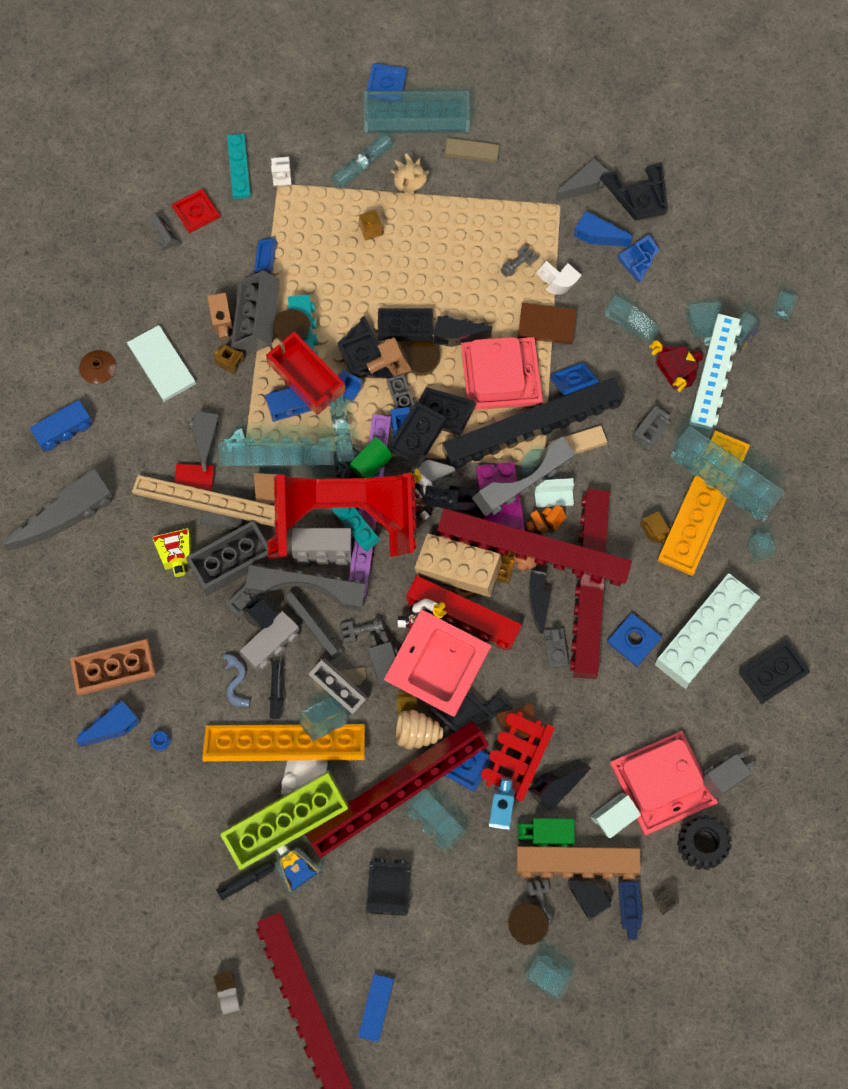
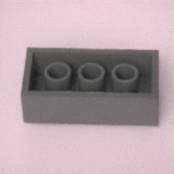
M261 271L239 281L231 347L245 354H251L272 345L279 278Z
M254 520L185 557L188 566L206 597L247 575L249 565H265L274 560L268 559L267 542Z

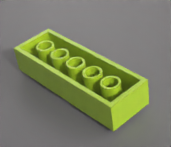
M328 770L221 831L220 836L241 870L348 809L349 805Z

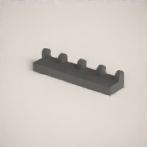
M290 592L285 595L287 604L329 658L334 660L344 652L343 648L336 650L330 642L334 638L332 634L326 637L318 627L322 624L321 620L315 622L307 613L311 609L310 606L306 605L303 607L297 600L300 596L299 592L294 594Z

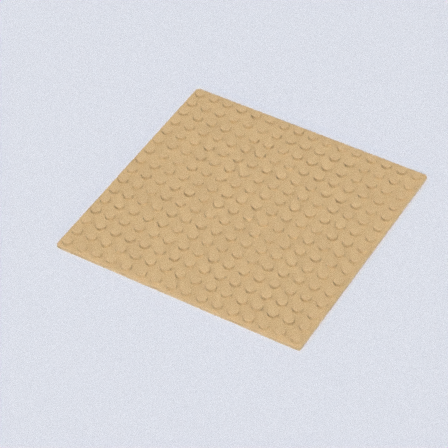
M304 185L277 186L271 238H274L277 242L273 272L269 273L280 279L275 319L281 312L289 310L288 296L310 295V302L314 301L315 306L312 318L316 319V329H313V335L317 334L318 345L314 346V351H318V356L337 376H339L342 370L350 373L337 343L347 336L348 331L352 327L354 328L363 316H365L378 345L382 344L383 341H378V308H433V337L438 316H450L457 320L466 319L472 323H485L492 326V336L486 339L509 337L518 339L522 303L554 306L555 294L546 291L549 284L542 281L536 272L546 261L557 269L560 205L414 194L413 197L407 193ZM376 210L382 223V236L365 241L359 226V215ZM525 245L529 246L528 251L531 249L534 251L532 256L535 254L539 256V259L530 266L526 262L522 263L514 269V274L510 277H505L501 273L502 265L505 262L510 264L520 257L517 254L518 250ZM273 331L272 345L258 350L256 354L246 444L347 453L352 443L364 449L369 443L372 415L390 416L391 409H395L386 379L359 378L362 380L363 388L353 402L340 396L334 402L330 400V405L319 415L310 411L272 422L265 395L271 391H280L289 387L267 363L266 354L278 344L282 348V354L285 353L282 342L276 338ZM535 340L543 405L548 403L552 342ZM397 341V342H398V344L400 345V347L402 348V350L404 351L405 348H406L411 342H414V341ZM434 344L440 354V362L434 372L426 376H418L411 371L404 373L414 404L416 401H419L426 387L467 398L461 345L449 347ZM540 405L474 410L462 435ZM345 420L346 424H349L345 431L338 432L333 428L332 425L335 424V421ZM391 423L387 448L394 438ZM441 431L424 459L446 460L442 451V442L456 438L459 435ZM542 434L536 436L532 441L518 443L514 448L502 449L498 454H489L474 463L499 464L514 462L515 466L537 467L541 452L546 446V435Z

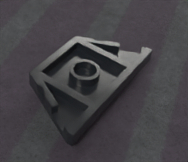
M363 316L360 322L348 331L347 336L337 343L350 374L358 378H393V374L387 367L372 374L366 363L381 357V352L378 348L377 340L365 316Z

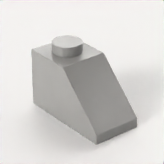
M431 460L422 462L418 468L420 469V474L432 482V486H437L455 477L454 467ZM413 465L411 473L415 474V469L418 467Z

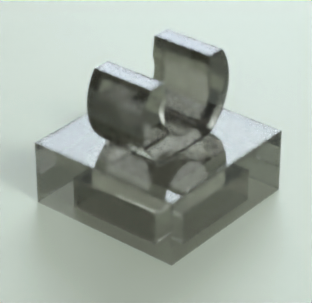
M661 886L662 893L656 895L653 892L652 895L659 911L664 915L676 906L679 900L676 892L671 887Z

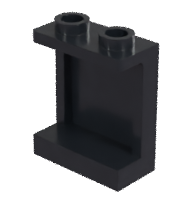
M450 485L449 489L426 486L424 504L449 510H480L472 499L480 490Z
M375 858L374 861H369L366 914L407 916L410 864H406V860H394V863L386 862V859Z

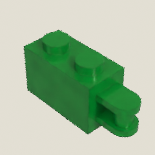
M533 818L532 824L517 825V829H519L517 840L532 841V846L570 848L574 845V819ZM527 829H532V835H527Z

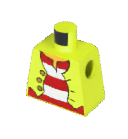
M189 529L152 537L165 570L173 568L175 577L185 575L184 565H188L185 557L191 555Z

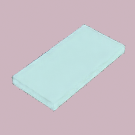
M159 325L127 342V345L163 402L196 384Z

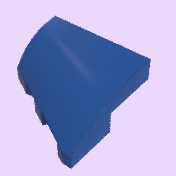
M650 235L620 253L617 258L629 273L640 282L644 279V275L659 249Z

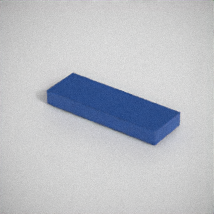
M376 974L373 975L358 1038L379 1043L394 979Z

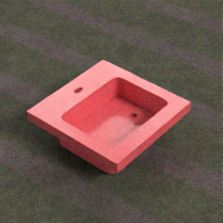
M534 337L482 339L461 343L466 397L476 402L477 405L474 410L542 405L543 399Z
M421 609L384 680L455 717L492 646ZM412 647H415L413 653H410Z
M682 731L610 762L624 794L630 797L640 812V816L636 819L644 836L718 803L704 786L702 779L704 774ZM677 807L680 808V810H678V811H676V812L673 811V809H675V808H677Z

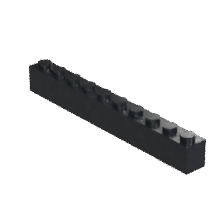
M614 377L442 442V451L449 466L461 468L466 463L480 461L489 454H498L502 449L514 448L523 441H532L536 436L548 435L557 428H566L570 423L582 422L591 415H600L604 410L616 409L621 406L624 395Z

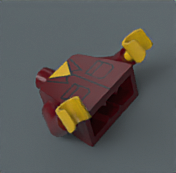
M654 341L649 345V348L654 349L652 355L658 354L655 363L673 390L679 387L678 391L681 392L683 389L693 385L699 368L697 363L703 360L699 350L690 354L685 346L680 348L678 346H664L659 341Z

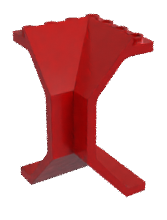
M403 473L398 476L357 479H310L285 477V475L274 476L275 534L267 540L268 559H278L287 556L286 532L315 508H362L388 531L390 557L414 553V549H416V538L413 537L416 534L415 475Z

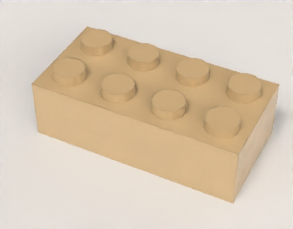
M427 533L415 565V571L419 577L490 597L502 565V559L499 553Z

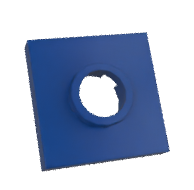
M631 613L607 643L638 667L662 637ZM631 632H636L642 637L640 644L633 645L629 642L628 636Z

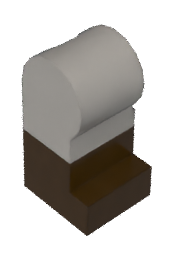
M229 971L214 975V982L223 1015L240 1011L234 973Z

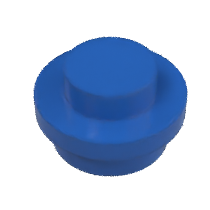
M157 731L151 736L150 744L155 750L163 751L169 747L170 737L164 731Z

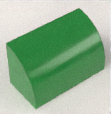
M375 437L350 463V470L360 478H373L392 458V454Z

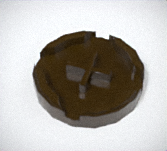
M289 309L277 315L274 320L273 330L280 342L294 331L305 341L310 334V322L303 312Z
M414 341L404 350L412 369L410 371L415 375L426 376L431 374L439 365L440 354L432 342Z
M522 903L516 906L510 913L508 920L510 933L517 942L524 945H534L541 942L548 933L549 918L545 910L533 903Z

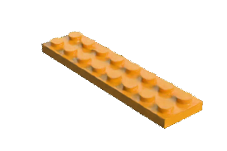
M715 430L659 555L658 562L688 575H694L749 449V444Z
M365 724L206 725L203 762L364 760Z

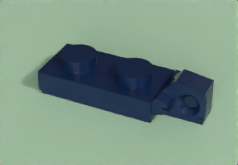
M639 881L618 882L622 930L627 929L628 941L636 940L637 929H641L642 924Z

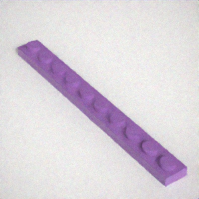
M372 415L369 443L377 437L387 447L391 423L390 416ZM384 467L373 478L383 477ZM359 508L361 515L375 531L377 521L364 509ZM354 540L348 582L350 580H358L362 584H366L363 597L366 599L373 547L366 552Z

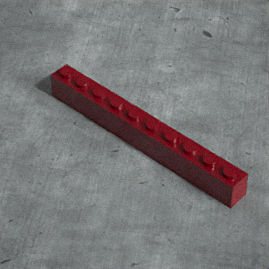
M587 489L586 495H582L581 507H584V513L580 515V524H583V531L579 532V542H582V547L606 553L610 491ZM583 574V576L576 575V578H580L579 585L575 587V596L578 597V603L574 604V615H577V622H573L572 633L576 634L575 641L572 640L571 652L575 653L574 659L570 660V671H573V677L597 679L604 579L601 582L590 579L591 575Z
M443 508L437 530L438 533H441L440 537L451 540L452 537L459 538V542L464 544L477 543L478 547L489 550V547L495 548L497 553L508 555V552L516 554L515 558L521 560L531 558L534 559V563L543 566L549 563L553 565L554 569L564 571L565 568L570 569L572 574L578 576L588 574L591 575L590 579L601 582L602 579L610 581L609 584L621 587V584H626L632 561L445 508Z
M471 721L349 802L347 810L305 833V836L321 859L490 745L483 732Z
M276 913L258 921L257 935L260 940L264 939L267 947L263 948L268 960L272 958L274 967L271 969L275 979L280 978L283 986L279 987L283 998H288L291 1006H288L287 1009L291 1018L296 1017L298 1026L295 1028L299 1038L304 1037L307 1045L303 1048L307 1058L313 1059L315 1066L311 1068L315 1078H320L323 1084L320 1089H353L281 913Z

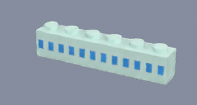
M718 314L716 317L689 421L690 425L710 430L713 425H717L719 417L716 414L717 407L721 408L723 397L720 396L721 391L726 389L728 379L725 378L726 372H730L733 361H730L731 353L735 354L737 343H734L735 337L740 335L742 325H739L740 319L721 314Z

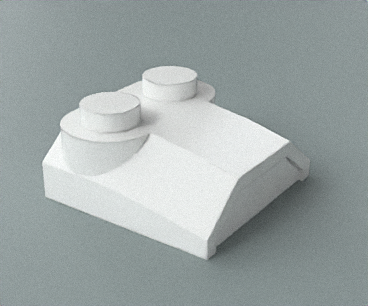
M324 760L287 761L281 795L293 791L326 772L328 762Z

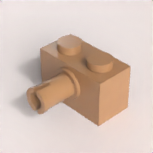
M395 338L387 339L378 345L381 357L366 363L371 374L384 367H387L394 377L412 370L404 351Z

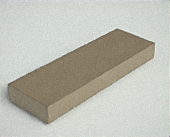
M447 138L445 156L497 163L498 144Z

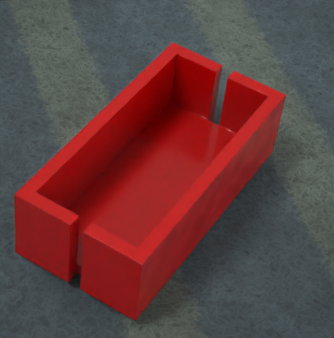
M295 331L282 341L285 353L282 354V348L278 344L266 354L268 365L316 415H319L330 405V400L334 402L345 393V383Z

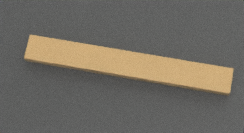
M142 475L137 476L132 489V493L135 495L243 520H254L256 523L275 527L274 505Z

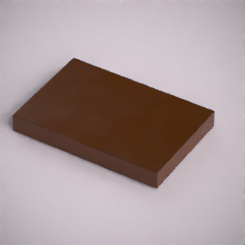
M522 303L518 338L534 337L538 341L572 345L577 309Z

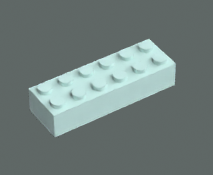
M728 573L659 656L655 666L686 689L754 607L760 597Z

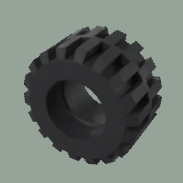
M709 815L697 816L688 821L679 833L677 841L679 854L682 853V859L684 861L687 860L689 866L692 867L694 865L698 870L701 868L709 870L710 868L717 867L729 855V850L732 847V844H730L732 838L728 836V827L724 828V823L722 821L720 823L717 822L716 817L709 818ZM697 832H706L713 837L715 850L712 853H702L695 847L693 837Z

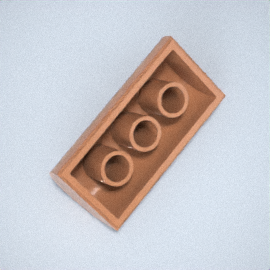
M148 639L70 658L77 696L156 677L155 664Z

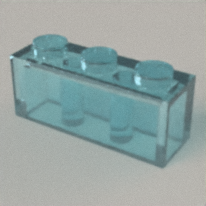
M426 789L419 792L407 803V814L414 821L418 819L422 824L420 826L427 835L432 834L436 838L434 842L441 850L446 849L449 852L466 835V831Z

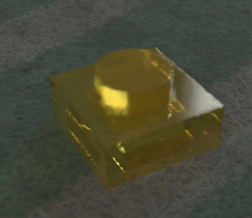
M409 693L396 694L397 715L401 711H417V698Z

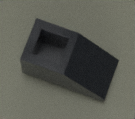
M257 596L242 609L247 621L261 629L271 626L277 617L267 603Z

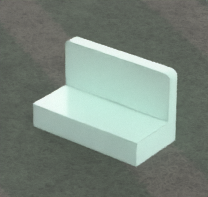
M573 478L545 480L539 486H534L536 507L573 506Z
M620 793L590 817L594 823L600 825L606 836L611 838L638 818L640 812L628 795Z

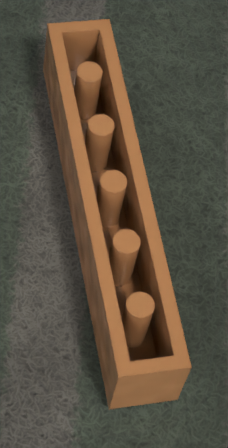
M516 848V875H521V878H533V875H541V878L550 879L553 878V875H562L563 879H573L574 875H582V879H594V876H602L603 879H615V876H623L625 880H633L635 876H639L641 873L640 849Z

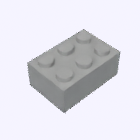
M292 528L294 563L299 565H308L309 563H317L318 565H328V563L347 565L351 563V528Z

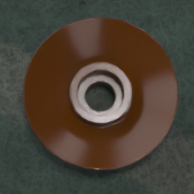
M96 350L89 352L82 358L79 371L82 378L87 382L102 384L110 380L115 374L116 362L108 352Z

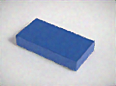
M274 238L258 241L255 274L261 271L273 272L277 242Z

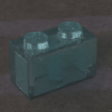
M333 696L300 712V726L313 741L347 724L346 710Z
M544 954L542 957L537 955L523 978L559 1002L573 980L570 976L571 972L562 966L558 968L553 965L554 961Z

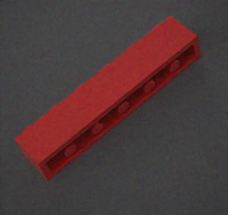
M417 575L406 595V601L410 606L423 599H429L434 602L441 601L445 604V608L442 610L447 612L442 617L443 621L451 625L461 626V630L466 633H476L483 641H493L497 647L503 650L512 649L521 631V624Z

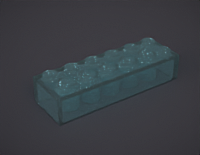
M469 90L364 91V133H468L470 130Z
M691 426L685 430L675 444L671 455L675 463L686 467L692 475L702 478L708 486L719 490L722 496L732 499L738 507L749 511L757 520L765 522L785 492Z
M274 438L261 439V442H256V439H242V442H237V439H223V443H218L219 466L335 465V442H331V438H319V442H312V438H300V442H293V438H281V442H274Z

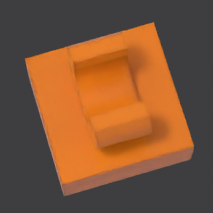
M558 505L553 510L546 507L542 514L546 515L544 518L549 528L555 532L566 519L563 507Z
M536 510L530 514L533 520L525 524L528 531L531 533L539 530L541 533L549 531L540 512Z

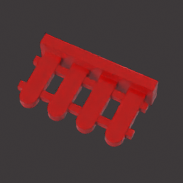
M518 711L517 715L510 713L505 717L506 723L511 726L509 733L500 732L497 735L498 742L503 744L501 751L493 750L489 753V759L495 764L492 770L483 769L481 771V778L487 781L486 786L491 787L492 784L499 786L500 778H508L497 773L500 765L514 771L511 777V788L515 789L514 799L523 802L555 727L549 724L542 727L540 726L541 721L536 720L533 723L522 718L523 713ZM516 729L530 734L527 742L513 736ZM535 737L538 738L536 746L532 744ZM508 747L522 753L519 760L505 754ZM527 756L531 757L528 764L524 763ZM519 774L522 775L520 783L516 781Z

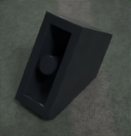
M573 880L567 885L589 921L612 906L610 895L607 891L603 892L600 887Z

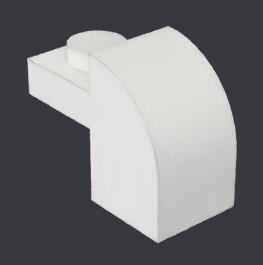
M289 157L271 158L273 186L292 185Z
M547 261L536 272L542 281L549 284L546 291L555 295L566 293L581 277V274L569 264L559 272Z

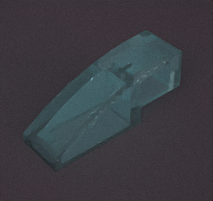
M616 295L606 308V317L618 322L621 328L651 344L661 330L644 313Z

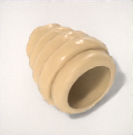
M416 710L400 712L396 726V743L398 746H404L405 749L421 748L422 746H429L430 743L436 744L438 739H442L443 727H440L438 721H433L431 717H426L424 713H418Z

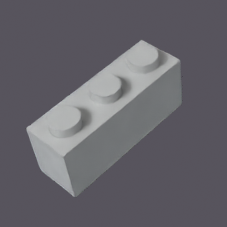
M282 611L274 619L271 626L261 630L240 650V654L257 672L260 669L264 670L270 665V660L275 655L277 657L281 655L285 650L284 647L289 642L293 643L299 637V627Z
M322 659L308 674L352 714L357 713L369 699L326 659Z

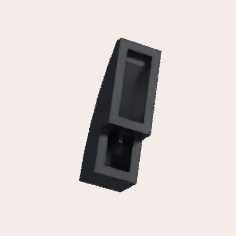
M531 570L529 580L530 609L539 634H543L551 592L543 591L546 573Z

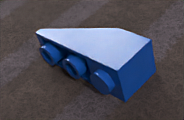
M588 212L584 213L574 232L575 237L594 245L630 247L633 238L629 232L621 230L612 223L605 222L597 215Z
M121 701L112 705L105 716L98 717L93 722L94 725L89 729L82 730L78 734L76 742L83 747L125 736L140 721L126 704Z

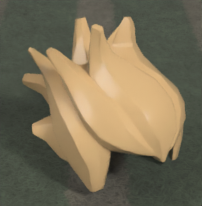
M405 154L406 165L395 160L398 170L391 169V172L395 175L394 184L398 190L414 197V191L420 189L425 184L430 171L423 170L420 166V159L413 163L408 154Z

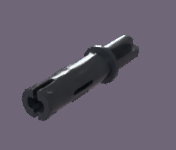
M272 661L270 697H268L270 701L269 716L272 719H280L282 701H284L282 694L284 662L279 661V668L277 670V661Z
M267 861L254 869L250 868L249 872L219 889L217 888L216 891L221 901H224V899L254 882L259 883L261 878L274 872L275 868L271 861Z

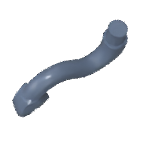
M225 654L223 660L228 661L225 669L236 667L238 670L237 677L227 686V699L234 706L250 707L251 700L243 699V697H238L234 694V689L245 678L246 668L237 657Z

